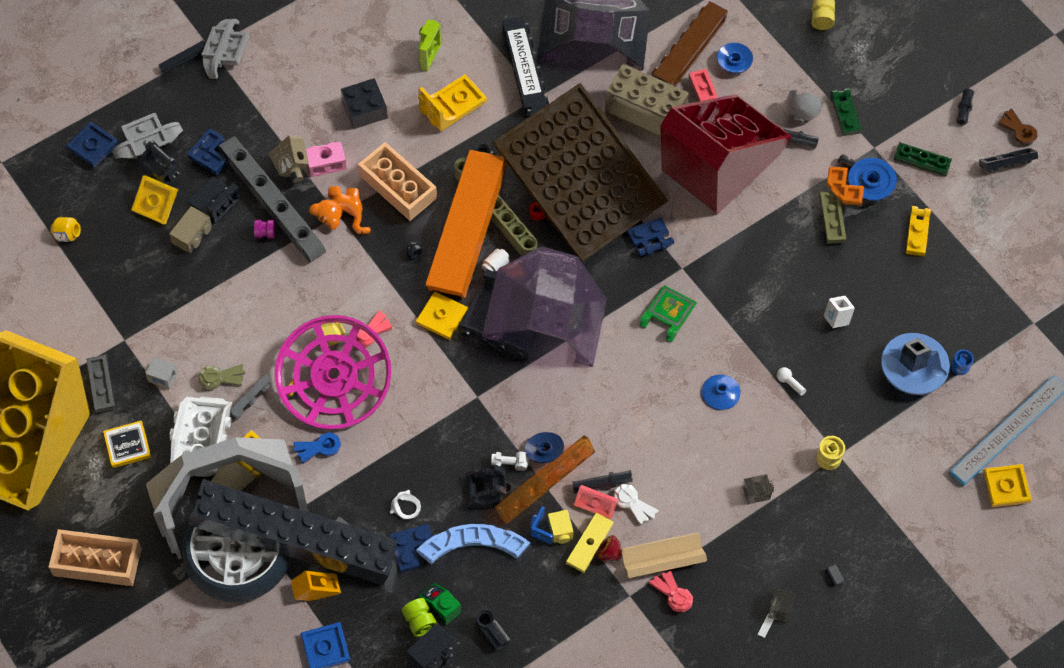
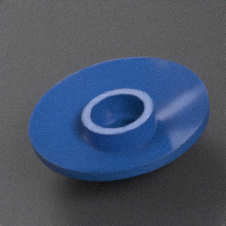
M728 43L720 48L717 60L720 67L725 71L742 73L751 67L753 54L747 46L741 43Z
M727 375L711 376L703 384V400L713 409L728 410L734 407L740 399L741 391L738 383ZM718 388H724L725 391H720Z

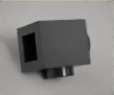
M919 338L907 342L901 350L899 362L910 372L920 370L926 367L931 349Z

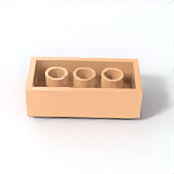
M386 142L358 164L359 176L409 221L437 199L436 186Z

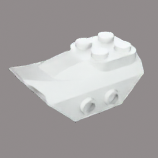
M203 396L200 398L186 397L180 403L179 410L175 411L174 414L175 427L174 429L171 428L170 440H172L170 464L182 454L226 441V429H230L231 417L229 416L232 402L221 398ZM218 468L195 476H212L217 472Z

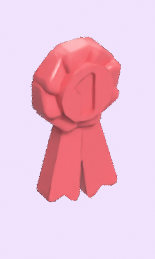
M380 310L368 324L377 334L392 329V324L389 323V319H386L387 315L382 314ZM359 330L356 341L360 342L364 347H369L374 343L372 337L363 330Z
M671 571L662 573L664 582L656 575L654 580L649 581L650 585L668 596V604L673 611L685 612L692 607L693 596L687 589L677 587Z

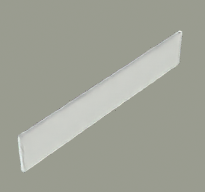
M774 601L758 633L759 636L765 638L782 603Z

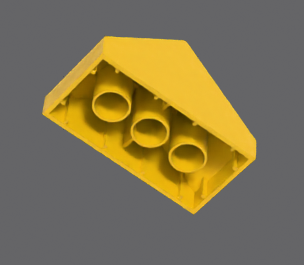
M7 330L0 332V499L30 510L41 502L90 413L78 359Z

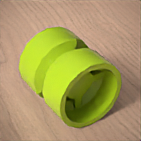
M424 598L409 602L401 610L405 620L410 622L409 628L414 637L423 636L437 623L432 613H428L430 609Z

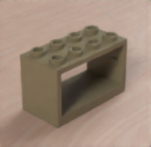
M622 64L606 90L605 115L661 140V123L671 107L687 104L689 92Z

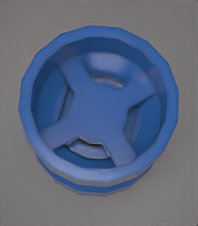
M968 350L956 352L951 363V369L955 374L965 375L969 372L974 360L971 352Z

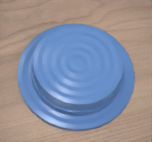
M906 333L892 339L885 347L881 359L882 371L887 380L900 391L914 395L928 394L941 387L948 376L950 367L949 358L944 348L933 338L919 333ZM919 338L931 349L926 367L910 372L899 362L901 350L905 343Z

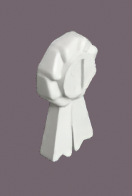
M622 484L614 491L613 496L618 499L617 505L623 509L630 508L639 525L649 520L646 515L654 519L655 514L659 511L638 500V492L632 485Z

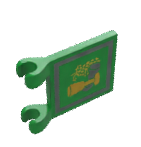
M664 285L647 311L641 316L639 325L646 328L653 317L671 327L667 332L666 340L673 342L678 331L697 305V302Z

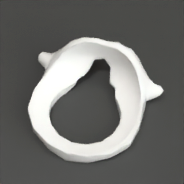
M409 490L399 492L392 501L390 514L395 513L404 520L413 519L420 512V501L412 496ZM397 500L413 502L417 507L415 513L412 515L403 514Z

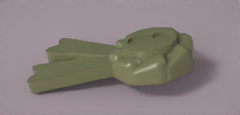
M243 364L222 371L216 366H206L199 372V383L206 389H216L221 383L241 387L243 376L238 375L245 374Z

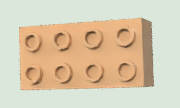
M58 529L49 569L52 575L57 577L133 586L142 548L136 539Z

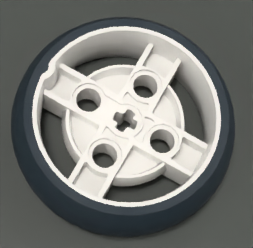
M190 525L185 533L182 555L188 576L202 592L220 601L246 602L265 595L281 581L291 561L289 556L264 548L260 552H254L253 550L257 546L212 533L211 536H204L207 533L206 530ZM216 546L222 547L219 551H213V548ZM237 547L241 548L238 552L234 551ZM198 561H209L211 566L224 576V582L208 576L201 569ZM264 562H272L259 576L245 581V578L256 573ZM234 566H240V569L237 571L231 570Z

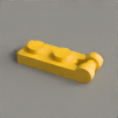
M912 206L906 254L925 256L931 209L925 208L923 210ZM916 216L923 217V220L916 219Z

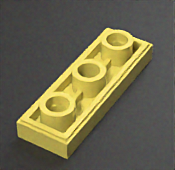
M596 513L566 561V564L584 573L614 522Z

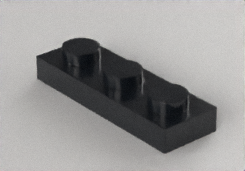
M1032 148L987 157L979 159V166L988 172H993L1000 167H1014L1017 163L1028 164L1032 160L1038 159V152Z

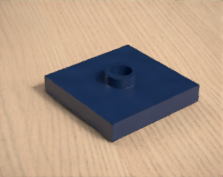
M90 121L66 145V148L95 168L119 144V141Z

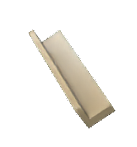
M698 532L621 549L624 571L628 578L707 561Z

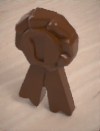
M1012 108L1004 112L1005 116H1002L998 123L999 126L1014 131L1015 140L1022 145H1031L1036 141L1038 137L1037 130L1033 126L1022 124Z

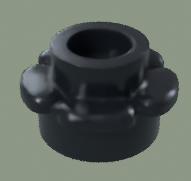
M412 242L406 247V256L411 259H417L423 253L421 243Z

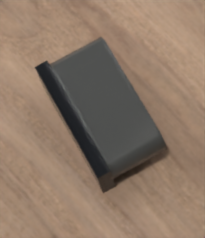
M837 565L826 568L825 571L834 587L844 582Z

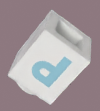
M846 296L831 298L828 301L824 317L832 328L846 326L850 324L855 308Z

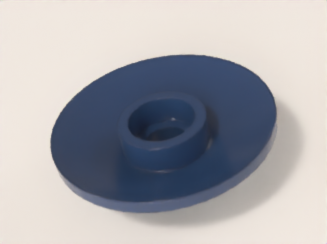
M552 432L535 434L525 445L527 457L536 463L553 462L564 451L562 438Z

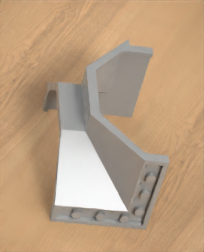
M235 437L180 455L146 484L154 509L153 515L162 537L165 536L172 554L176 553L178 559L182 558L173 531L175 529L173 520L190 477L238 461L245 462L292 490L298 509L308 512L304 489L297 467L293 466L283 439Z

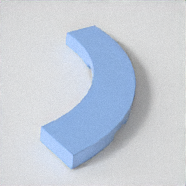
M468 524L449 528L447 531L432 536L416 552L431 565L438 558L454 549L472 545L497 548L517 559L529 546L530 542L512 531L496 528L493 525Z

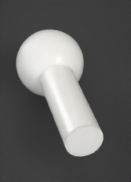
M783 367L777 371V379L780 382H787L800 395L805 394L806 389L792 377L790 369Z

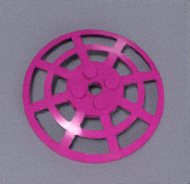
M341 315L314 318L295 329L280 348L275 365L277 391L289 412L305 424L325 430H339L352 427L370 417L384 401L392 376L389 353L379 335L365 323ZM326 323H344L352 325L349 336L338 334L325 336L321 325ZM314 328L317 339L309 343L300 354L289 349L300 335ZM360 329L374 339L381 350L380 353L370 356L366 348L356 341ZM342 341L346 343L341 352L330 351L327 342ZM320 345L323 354L315 361L306 358V355L313 348ZM353 346L364 355V360L354 363L353 359L349 356ZM285 356L296 361L293 372L294 384L283 387L282 367ZM381 360H385L386 379L383 391L372 387L375 378L374 364ZM303 364L311 368V379L300 382V369ZM366 367L369 368L367 385L357 381L358 370ZM338 370L340 372L338 378L331 379L329 377L330 371ZM315 387L321 394L317 402L314 403L303 390ZM353 388L363 392L353 403H348L346 394ZM298 392L301 399L309 407L313 408L307 418L294 409L288 401L287 394ZM369 394L379 398L368 412L354 420L351 410L360 405ZM328 397H338L341 407L326 408L323 405ZM320 412L327 414L344 413L347 423L328 425L314 421Z

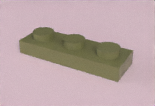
M832 191L820 192L819 197L827 244L845 243L846 233L841 202Z

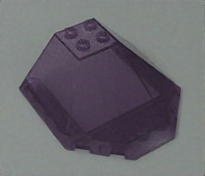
M540 247L498 268L482 336L500 342L504 333L532 330L561 338L576 351L575 363L593 367L607 298L578 256Z

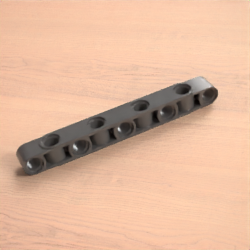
M233 136L218 145L222 156L228 159L230 166L307 261L312 262L326 253L322 242L238 139Z

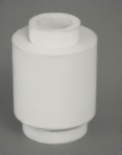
M495 249L483 261V270L489 269L499 273L509 263L508 253L503 249Z

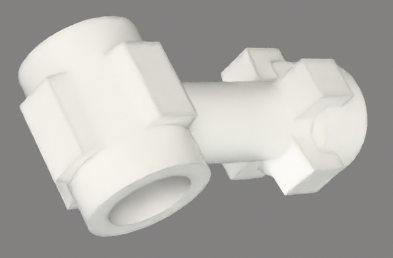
M496 452V454H492L491 466H501V464L515 465L516 470L525 471L527 466H529V458L526 452H517L516 457L501 456V452Z

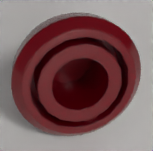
M610 535L603 541L597 552L598 559L603 561L616 560L618 562L622 558L621 544L615 535Z

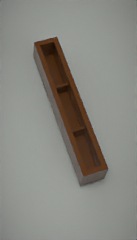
M711 1L706 6H702L698 17L692 19L688 30L682 32L678 43L675 42L672 45L671 52L668 55H664L660 66L654 68L651 76L676 87L727 20L728 10Z

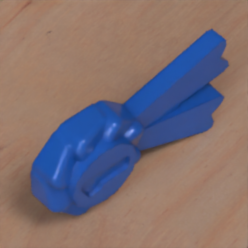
M330 432L322 434L317 441L293 442L295 446L294 452H301L298 454V458L301 459L302 464L319 453L327 457L337 454L341 447L338 435Z

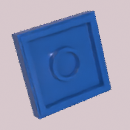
M341 622L301 632L309 668H331L351 662Z

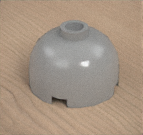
M790 90L786 100V108L789 114L794 117L793 120L804 123V120L809 121L819 115L824 103L823 101L820 102L821 99L807 92L797 94L798 90Z

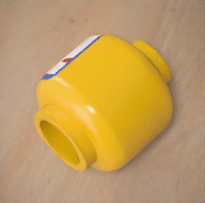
M59 217L51 225V233L57 241L72 242L80 235V225L74 218Z

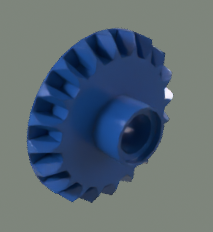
M865 158L859 160L851 167L848 183L855 186H864L863 198L867 199V201L875 200L876 202L879 199L884 200L885 197L890 196L895 189L897 177L892 166L886 161L878 158Z

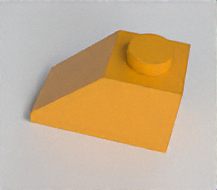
M305 571L291 580L295 600L313 601L341 593L337 574Z

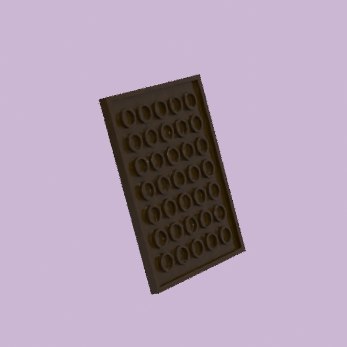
M581 83L492 143L580 263L668 202L660 188Z

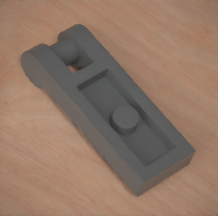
M267 373L231 409L229 417H231L232 421H237L242 416L243 409L246 406L250 408L258 400L256 395L259 392L264 394L269 389L270 385L268 383L272 378Z

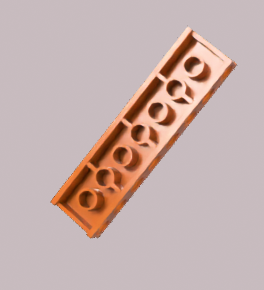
M469 150L427 278L426 286L429 291H440L461 296V298L465 299L508 166L503 156Z

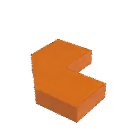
M829 166L828 188L842 204L862 206L864 186L846 185L848 168Z

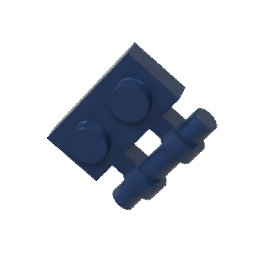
M662 217L627 230L634 248L642 246V248L637 249L639 256L651 255L653 251L665 250L668 246L674 244L672 237L664 238L669 236V231ZM656 240H657L656 243L651 244V245L649 244L650 242H653V241H656Z

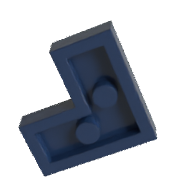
M209 128L187 153V156L192 161L218 175L228 163L226 157L216 152L218 145L223 143L225 139L222 135Z
M428 524L390 534V538L398 540L395 556L400 573L420 568L415 550L432 537Z

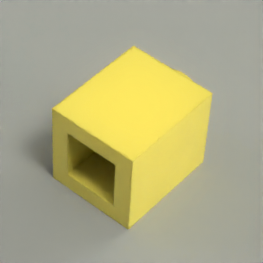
M568 510L548 514V525L553 535V543L558 542L562 544L573 539V528Z

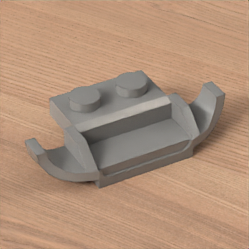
M225 19L218 23L217 26L212 27L202 52L203 65L210 79L218 78L217 67H222V65H239L250 36L247 32H234V24H239L237 19Z
M152 113L121 126L127 141L116 146L112 153L115 159H136L146 150L145 146L150 140H154L159 147L170 145L183 132V129L179 122L161 126L156 113Z

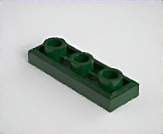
M899 142L893 160L947 176L952 158Z

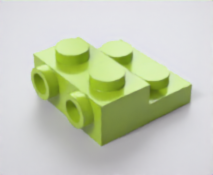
M427 19L425 25L420 27L419 35L421 39L418 47L421 70L427 72L442 45L441 24Z

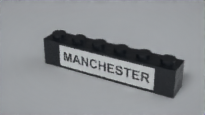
M521 16L503 19L502 30L526 118L528 109L532 108V103L548 105L549 100L548 96H544V81H540V66H536V51H532L534 47L533 39L528 36V33H530L529 24L525 23L524 17Z

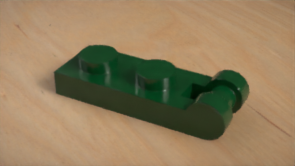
M845 88L843 91H831V100L843 136L860 134L862 128L851 98L850 88Z

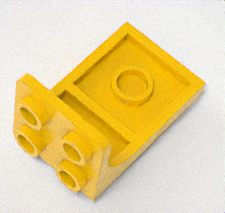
M464 74L432 95H429L423 87L418 88V108L423 115L426 114L433 127L443 131L485 104L487 97Z

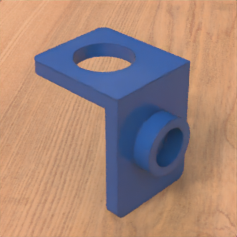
M542 506L538 515L534 514L531 520V536L552 544L553 535L538 529L545 514V507Z

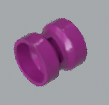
M255 220V238L267 237L268 239H274L275 221L268 220L263 222L262 220Z

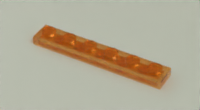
M585 435L582 436L556 460L550 462L498 504L495 508L501 520L508 524L593 455L595 450L590 439Z

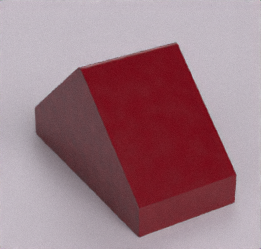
M737 94L671 107L660 125L661 169L712 211L719 214L782 153L792 136Z

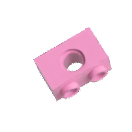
M331 142L327 145L312 146L306 149L311 177L347 170L341 142Z

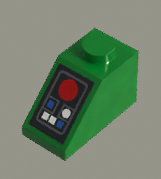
M435 583L419 595V598L425 599L428 607L445 625L449 624L461 613V604L448 590Z

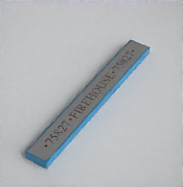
M1055 375L1051 377L953 467L949 474L961 485L965 486L1064 394V383Z

